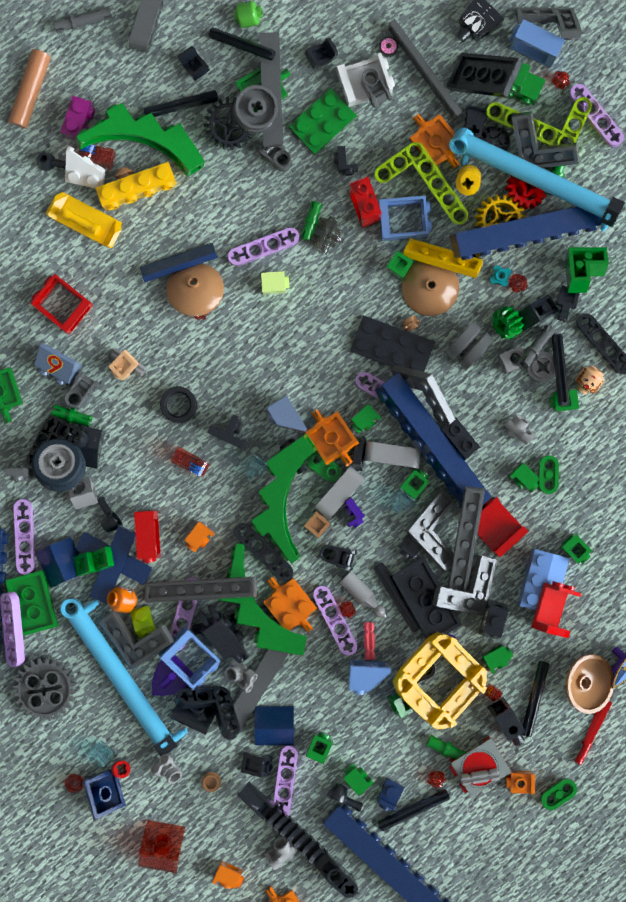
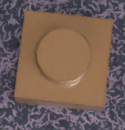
M316 511L304 526L319 539L331 523Z

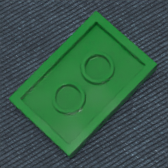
M330 88L289 125V128L316 155L348 126L357 115Z
M44 570L5 580L8 592L13 591L19 597L23 636L59 626Z

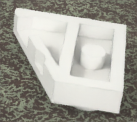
M68 146L66 150L65 182L95 189L104 185L105 169L98 164H94L86 156L81 157L74 152L73 147Z

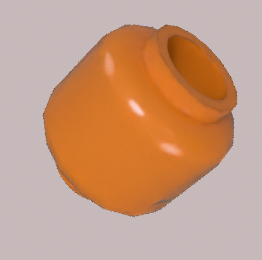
M115 587L108 593L107 603L112 611L129 613L136 606L137 597L131 588Z

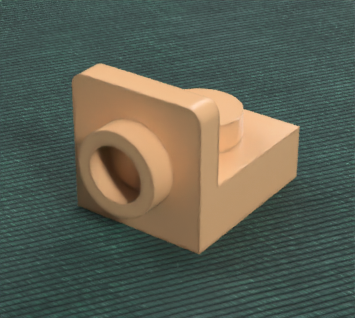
M124 350L108 367L117 379L125 380L129 378L130 373L139 363L127 350Z

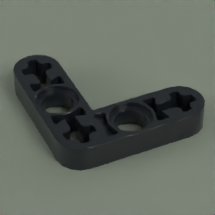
M51 415L45 420L26 457V462L32 467L33 455L45 438H47V441L55 438L67 439L75 446L83 448L88 442V434L72 424ZM68 427L69 431L67 435L64 436V430ZM75 435L80 437L79 440L74 438Z
M216 686L194 689L184 688L177 692L174 698L177 707L181 709L213 707L221 735L227 740H233L237 737L240 725L228 689ZM198 695H204L207 698V700H200L198 698ZM221 710H227L230 716H224Z

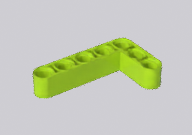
M586 97L577 99L573 103L561 130L534 119L537 141L548 146L560 145L561 139L566 137L570 140V143H576L590 113L591 101ZM583 101L587 104L585 112H580L577 109L578 102ZM497 102L491 103L486 111V115L490 120L514 130L513 125L507 121L508 115L521 113ZM496 106L500 109L498 117L490 115L491 107ZM570 120L578 121L579 126L577 130L569 128ZM547 129L553 133V137L549 141L545 140L542 136L544 130Z
M413 142L375 170L376 180L380 183H386L413 164L451 221L457 225L466 222L468 218L467 208L422 143ZM414 145L419 146L421 149V153L417 157L411 154V148ZM397 157H402L405 161V165L402 168L395 165ZM423 162H429L432 165L430 172L426 173L422 170ZM382 168L387 169L389 172L387 179H382L379 175ZM440 178L443 181V186L438 189L433 186V179ZM451 194L454 202L446 204L443 200L444 195ZM455 211H463L465 218L457 220L454 216Z

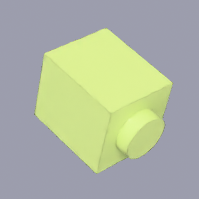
M284 271L261 273L263 295L286 293V288H289V276L285 277Z

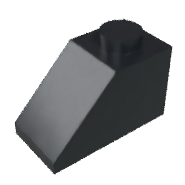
M549 294L519 311V317H523L521 320L524 324L522 327L523 331L559 311Z
M83 426V431L88 434V442L86 446L79 449L85 458L86 467L98 469L105 431Z

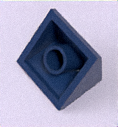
M71 537L36 552L50 588L77 577L74 557L79 554Z
M256 706L254 725L255 745H294V706Z
M111 769L87 776L82 781L93 820L126 806L119 779L112 775Z

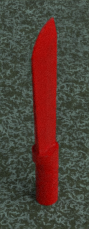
M608 702L603 709L595 713L586 736L582 741L583 746L574 762L582 765L592 746V742L611 708L612 702Z

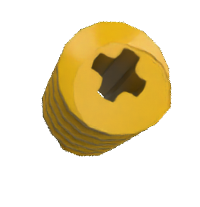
M474 165L463 166L457 174V190L463 195L470 196L475 194L480 187L481 172Z

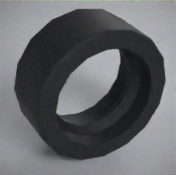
M174 386L163 393L160 399V409L167 420L174 423H184L195 415L197 400L189 389L182 386ZM183 394L189 399L190 408L185 415L175 416L169 412L167 402L172 395Z

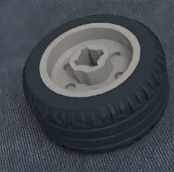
M55 438L45 441L36 449L32 458V470L36 479L44 488L55 492H63L72 489L80 483L85 474L86 462L79 447L75 446L70 440Z

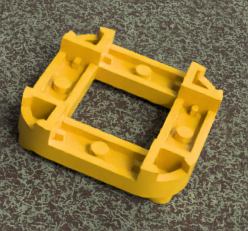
M436 632L429 636L398 670L393 679V685L397 694L429 725L436 729L453 728L457 724L455 720L479 693L484 694L486 691L487 671L455 638ZM442 655L464 679L444 702L438 706L416 682Z

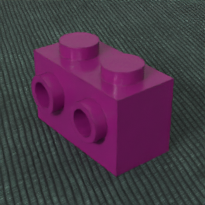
M72 95L60 131L64 138L76 141V136H78L81 130L86 128L89 130V122L93 119L95 113L91 101Z

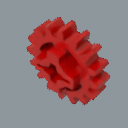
M510 175V178L506 180L509 184L505 187V190L509 191L506 197H513L512 203L519 202L517 208L523 206L524 210L528 208L532 210L539 206L542 200L546 198V195L543 194L545 191Z

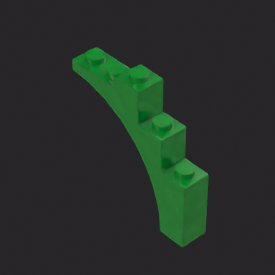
M123 103L113 104L108 107L105 113V120L98 121L89 130L87 128L81 130L78 136H76V144L80 150L92 144L105 141L125 140L144 144L170 158L179 166L186 177L201 170L205 164L203 157L180 123L175 126L174 124L168 126L164 130L165 132H163L152 113L148 115L143 114L134 121Z
M307 434L266 462L268 465L266 467L272 476L275 475L276 479L259 491V497L265 505L268 504L269 508L251 520L253 523L252 527L258 534L260 533L264 536L268 532L270 533L271 541L275 545L278 544L282 550L283 558L286 561L289 560L291 564L298 560L301 555L295 547L288 529L286 516L287 497L296 472L304 461L317 450Z
M236 543V548L232 547L230 559H233L232 567H228L227 578L246 577L244 544ZM254 597L218 599L219 601L240 605V608H236L234 618L238 620L237 624L260 628L259 632L256 631L254 638L257 648L304 656L307 636L291 632L275 623L257 605Z

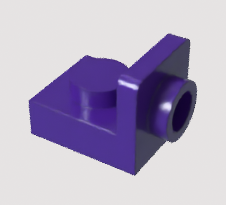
M349 498L345 501L347 506L344 508L350 516L355 515L356 518L347 525L349 528L351 526L356 528L364 522L362 518L365 516L354 500Z

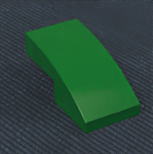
M103 547L94 552H85L74 557L77 576L91 574L114 566L111 547Z

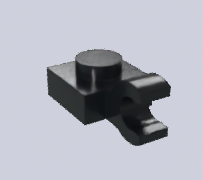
M564 285L560 286L556 305L561 306L557 320L563 322L568 319L570 309H576L580 294L568 293L567 286Z
M362 436V441L355 446L354 453H351L350 456L356 471H363L364 449L367 441L365 436Z

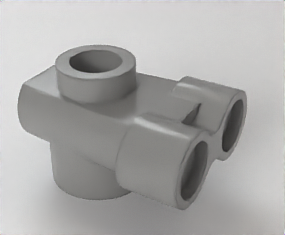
M518 414L505 425L508 428L507 433L514 438L518 437L525 445L530 443L536 436L532 431L526 429L529 422Z
M232 661L225 670L226 679L229 682L236 681L245 693L252 690L253 682L258 677L254 671L248 670L245 665H241L237 661Z
M163 754L159 762L153 764L150 768L152 774L158 777L164 776L170 784L178 782L182 777L180 767L167 754Z
M285 837L276 840L274 849H271L264 855L272 868L277 870L282 866V863L294 857L297 849L293 846L292 841L289 843Z

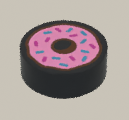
M390 36L384 37L379 44L380 53L385 57L394 56L398 51L397 40Z

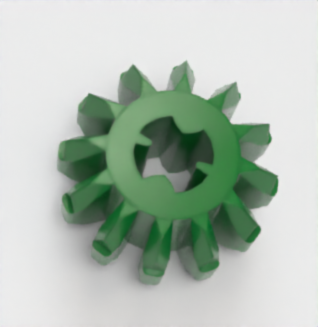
M503 306L492 314L493 317L490 321L493 323L491 328L496 330L495 335L500 334L501 339H512L522 332L521 328L524 324L521 322L523 317L518 315L519 310L514 311L513 306Z

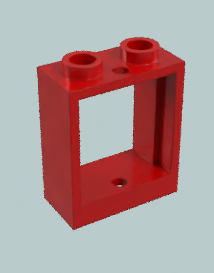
M369 177L350 183L349 196L361 228L379 223L382 212Z
M54 274L45 280V286L42 290H38L32 296L33 301L30 304L70 335L93 307V304ZM58 284H61L82 301L64 324L41 306Z
M158 511L134 512L137 560L142 559V563L154 562L156 558L161 557Z

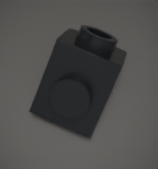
M329 37L322 44L306 49L304 54L312 68L315 69L331 63L338 55V51Z
M190 46L177 56L183 68L194 81L210 71L208 65L198 55L193 46Z
M337 146V152L334 153V164H338V173H343V176L354 175V172H358V164L346 165L345 146Z

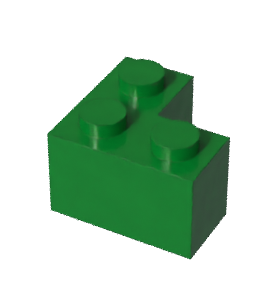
M522 63L508 98L515 97L520 99L519 102L526 106H530V104L534 106L546 80L529 73L531 66Z
M568 247L565 257L568 293H587L591 277L605 276L609 265L607 247Z

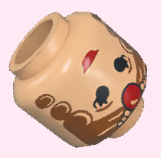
M593 365L583 367L575 378V382L578 384L577 389L585 395L588 392L591 394L596 393L604 383V373Z

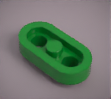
M315 451L307 458L308 466L325 480L335 482L341 477L342 471L340 466L334 461L326 465L318 451ZM314 457L320 458L319 464H314ZM329 469H335L336 474L330 476L328 474Z
M551 455L542 457L538 464V477L540 478L538 487L544 494H553L559 486V462ZM546 462L551 463L550 469L545 467ZM546 481L551 482L550 488L545 487Z
M563 778L542 792L540 797L541 804L548 810H555L576 795L577 786L571 779ZM569 785V790L563 791V786ZM548 796H553L552 802H547Z

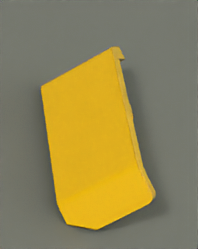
M64 192L54 196L46 211V215L53 220L108 248L113 247L121 232L122 222Z

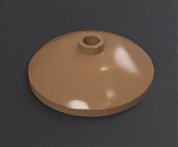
M420 261L414 263L402 280V295L405 302L413 311L421 315H440L449 310L458 297L459 281L456 273ZM429 282H433L435 284V287L433 289L428 287Z
M201 263L172 273L166 285V294L171 306L179 313L188 316H201L211 312L219 305L224 295V284L222 277L213 267Z
M593 654L584 655L578 658L568 671L565 682L566 695L572 707L579 712L587 714L596 713L606 706L612 696V680L614 675L609 663L604 658Z

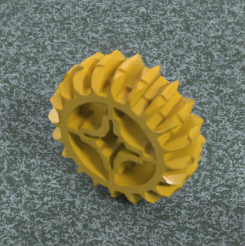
M495 195L494 200L488 197V203L484 201L481 203L483 208L478 207L477 212L479 214L475 215V219L479 220V222L475 223V227L483 228L499 224L495 223L499 217L506 218L503 222L505 223L514 217L515 220L527 218V215L520 214L524 211V208L518 209L519 202L513 204V197L507 201L506 195H503L501 200L499 195ZM497 206L506 207L510 212L504 213ZM491 209L493 220L486 225V213Z

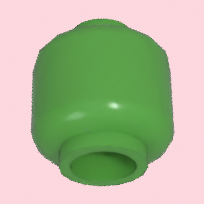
M251 0L238 3L236 9L233 10V15L237 25H240L242 28H249L259 25L260 18L263 17V11L261 6H257L256 2Z

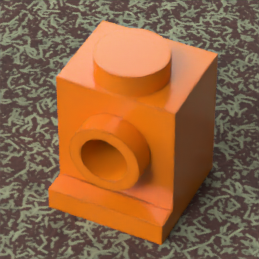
M198 522L185 539L187 542L186 546L193 552H196L200 547L204 548L210 541L207 537L209 535L213 537L215 533L202 522Z
M511 771L509 776L505 778L506 788H509L510 793L535 794V774L533 771ZM520 780L524 781V785L521 787L517 785Z
M221 860L212 883L216 885L217 881L221 882L220 885L227 889H231V887L234 889L236 887L240 888L244 879L241 876L242 869Z

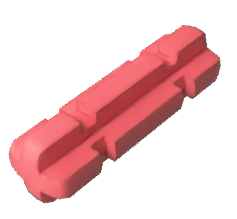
M364 622L365 660H375V651L373 650L375 649L374 623Z

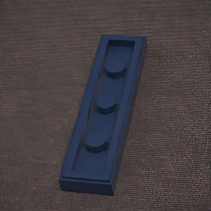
M212 242L141 266L140 270L144 282H148L218 257Z
M120 525L118 526L110 545L114 566L99 572L90 594L91 598L108 604V593L115 588L136 538L134 531Z
M84 532L75 549L81 553L94 552L103 547H110V545ZM128 555L121 574L144 585L153 567Z

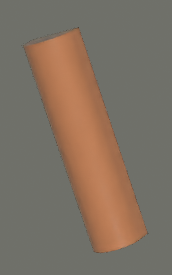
M32 49L8 119L9 124L24 129L28 128L51 59L47 53Z

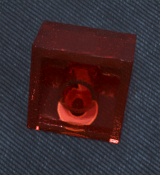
M147 820L139 852L138 867L177 873L185 827Z

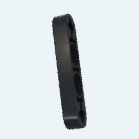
M585 313L580 315L576 321L578 329L618 374L625 375L626 370H620L619 368L621 364L618 361L615 363L612 361L621 355L622 357L619 360L622 363L626 362L624 351L591 314ZM582 318H588L590 320L588 322L589 326L592 328L595 325L597 328L588 334L587 331L590 328L586 325L584 327L581 325L583 322ZM595 332L602 333L603 340L601 342L594 341L593 334ZM608 346H612L616 350L613 357H609L606 354Z
M240 523L235 527L234 534L236 538L280 580L286 581L293 576L292 566L248 524ZM239 527H247V534L249 536L252 533L255 535V537L249 540L248 544L245 542L248 538L244 535L241 537L238 535L240 532L238 530ZM256 539L262 542V548L258 551L251 547L252 541ZM268 553L275 554L276 562L268 564L265 556ZM279 560L283 561L280 565L284 569L286 567L290 569L288 577L286 575L282 577L280 575L281 570L278 567L276 571L272 568L278 564Z

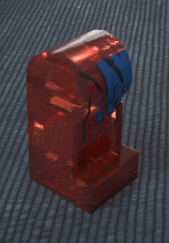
M90 145L81 150L79 149L78 155L81 157L86 156L94 164L112 170L116 152L108 147Z
M179 446L170 461L202 478L210 466L208 462Z

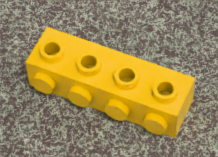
M169 162L96 187V191L104 210L110 211L117 209L119 205L134 203L141 197H151L156 194L155 192L170 190L177 183Z

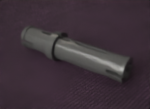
M109 6L79 15L71 14L70 17L54 20L53 22L56 32L59 33L70 29L77 30V27L112 19Z
M545 325L533 343L526 347L524 355L517 362L520 369L524 367V370H527L532 362L538 359L541 350L553 334H555L554 327Z

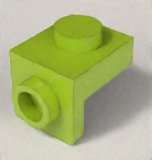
M149 605L130 612L134 630L140 639L157 630Z

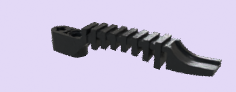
M250 781L237 793V796L261 819L265 818L266 824L269 826L272 824L275 831L278 830L282 837L285 835L289 843L292 841L293 846L296 849L299 848L303 856L306 854L308 861L311 864L312 862L314 863V866L329 884L346 898H352L358 893V886L354 877L331 857L329 852L325 848L323 849L318 841L316 842L312 835H309L304 828L302 829L299 823H295L291 816H288L283 809L281 810L277 803H274L272 799L265 796ZM333 871H338L336 875H330Z

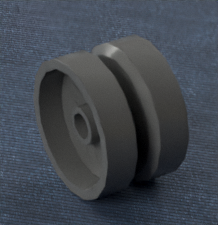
M259 85L248 86L242 90L233 106L235 122L240 128L251 133L263 132L270 127L278 113V102L273 92ZM252 107H256L258 109L257 113L253 111L254 108Z
M475 321L471 323L446 352L451 359H456L463 352L464 356L459 360L458 365L465 371L481 358L487 351L486 348L494 340L488 333H483L476 340L475 337L481 331V327Z

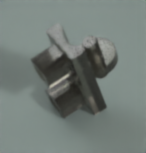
M331 216L329 218L320 217L317 227L323 230L321 236L313 234L309 243L322 254L327 255L330 247L335 248L336 243L342 244L344 241L340 237L342 230L338 229L340 223Z

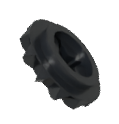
M497 126L488 127L480 136L481 140L491 144L492 140L490 138L500 135L498 139L500 144L496 143L494 146L505 151L508 150L510 145L509 134L504 128Z

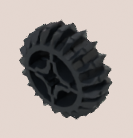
M226 97V103L224 104L221 98L218 99L219 106L214 102L212 103L214 111L209 108L207 109L211 117L204 116L205 120L210 121L204 124L205 128L210 127V130L205 132L206 135L212 133L213 136L209 140L212 142L217 139L215 144L217 147L222 142L224 150L227 144H230V150H234L233 144L235 143L238 148H241L240 141L246 145L248 142L245 137L247 136L250 139L253 137L244 130L239 137L229 139L233 130L242 129L237 126L238 124L233 116V106L237 99L236 97L233 98V103H229V97ZM230 107L227 117H215L221 109ZM232 114V121L235 123V126L229 129L227 133V124H224L225 120L228 121ZM213 123L224 127V138L217 134Z

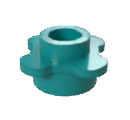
M499 265L494 266V273L490 278V282L492 284H501L503 287L509 284L508 278L512 273L509 268H501Z

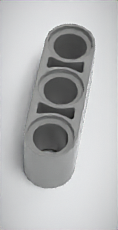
M366 441L363 461L419 469L421 452L417 448Z
M350 466L314 509L329 520L365 478Z

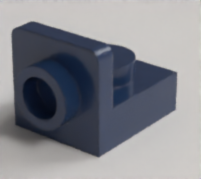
M387 778L377 797V802L380 803L379 807L386 811L390 809L395 811L396 804L405 787Z

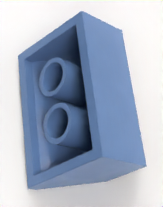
M531 549L517 605L536 610L544 582L552 584L555 581L563 584L569 558Z
M349 659V690H352L353 694H365V691H371L391 673L389 663Z

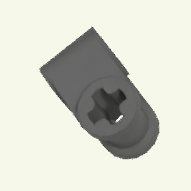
M372 68L366 69L362 74L361 85L375 109L380 103L392 100V96L379 73ZM372 76L375 78V82L368 83L365 77Z
M262 145L256 149L257 153L277 170L285 172L290 169L292 165L291 157L283 147H264ZM286 158L288 161L281 165L278 163V160Z
M82 371L65 395L66 404L74 409L81 408L88 397L94 392L99 382L97 380L93 381ZM73 395H79V402L77 404H71L70 402Z

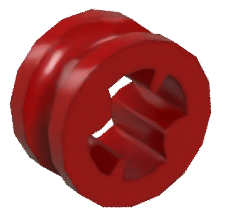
M126 761L114 762L111 767L112 775L116 778L127 777L130 773V765ZM123 764L125 772L119 775L117 766H122Z

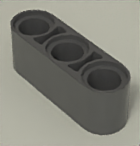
M141 0L129 38V48L146 53L149 52L150 47L148 46H151L156 30L154 28L157 27L163 0Z

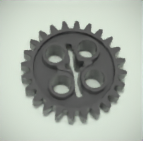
M40 657L38 658V664L35 660H32L31 666L28 664L24 665L26 671H18L21 677L14 679L19 682V684L13 686V688L18 689V692L14 693L13 696H19L15 703H22L19 710L21 711L26 708V716L33 713V720L40 716V721H43L45 716H47L48 721H51L52 715L57 719L60 717L59 712L62 714L66 713L64 707L69 709L72 707L69 701H75V698L71 696V694L77 693V690L72 689L77 682H71L75 675H68L70 668L64 670V662L57 665L58 659L51 663L50 657H47L45 662ZM50 673L57 675L56 683L49 680ZM31 676L38 679L37 686H33L30 683ZM44 685L46 688L62 685V688L50 689L46 693L45 691L28 693V690L40 689ZM53 692L59 693L61 697L59 702L52 699ZM34 696L41 698V705H36L33 702Z

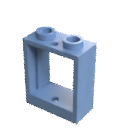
M523 19L521 25L516 24L509 41L512 42L510 49L551 68L565 39Z
M426 196L379 200L378 204L382 212L380 219L382 241L426 238L429 232H432V222L428 220L427 213H430V202L426 201ZM420 205L422 231L390 234L388 207Z
M184 626L173 637L175 641L159 651L158 655L180 678L194 689L196 686L199 687L203 684L205 677L210 672H214L219 667L221 661L188 627ZM190 638L210 656L191 677L171 660Z

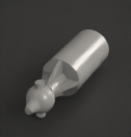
M351 570L339 583L361 605L374 609V614L377 617L386 619L385 608L377 604L374 593Z

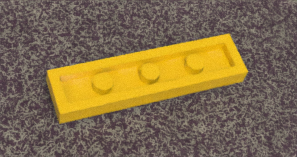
M412 238L409 239L403 251V255L410 259L473 278H477L483 264V260L476 257L462 261L461 257L454 258L452 250Z

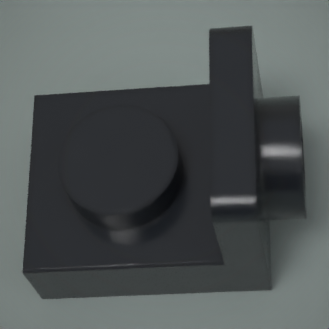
M408 534L398 546L402 549L399 553L408 560L410 557L415 559L421 550Z
M243 753L241 773L260 778L269 776L273 770V756Z

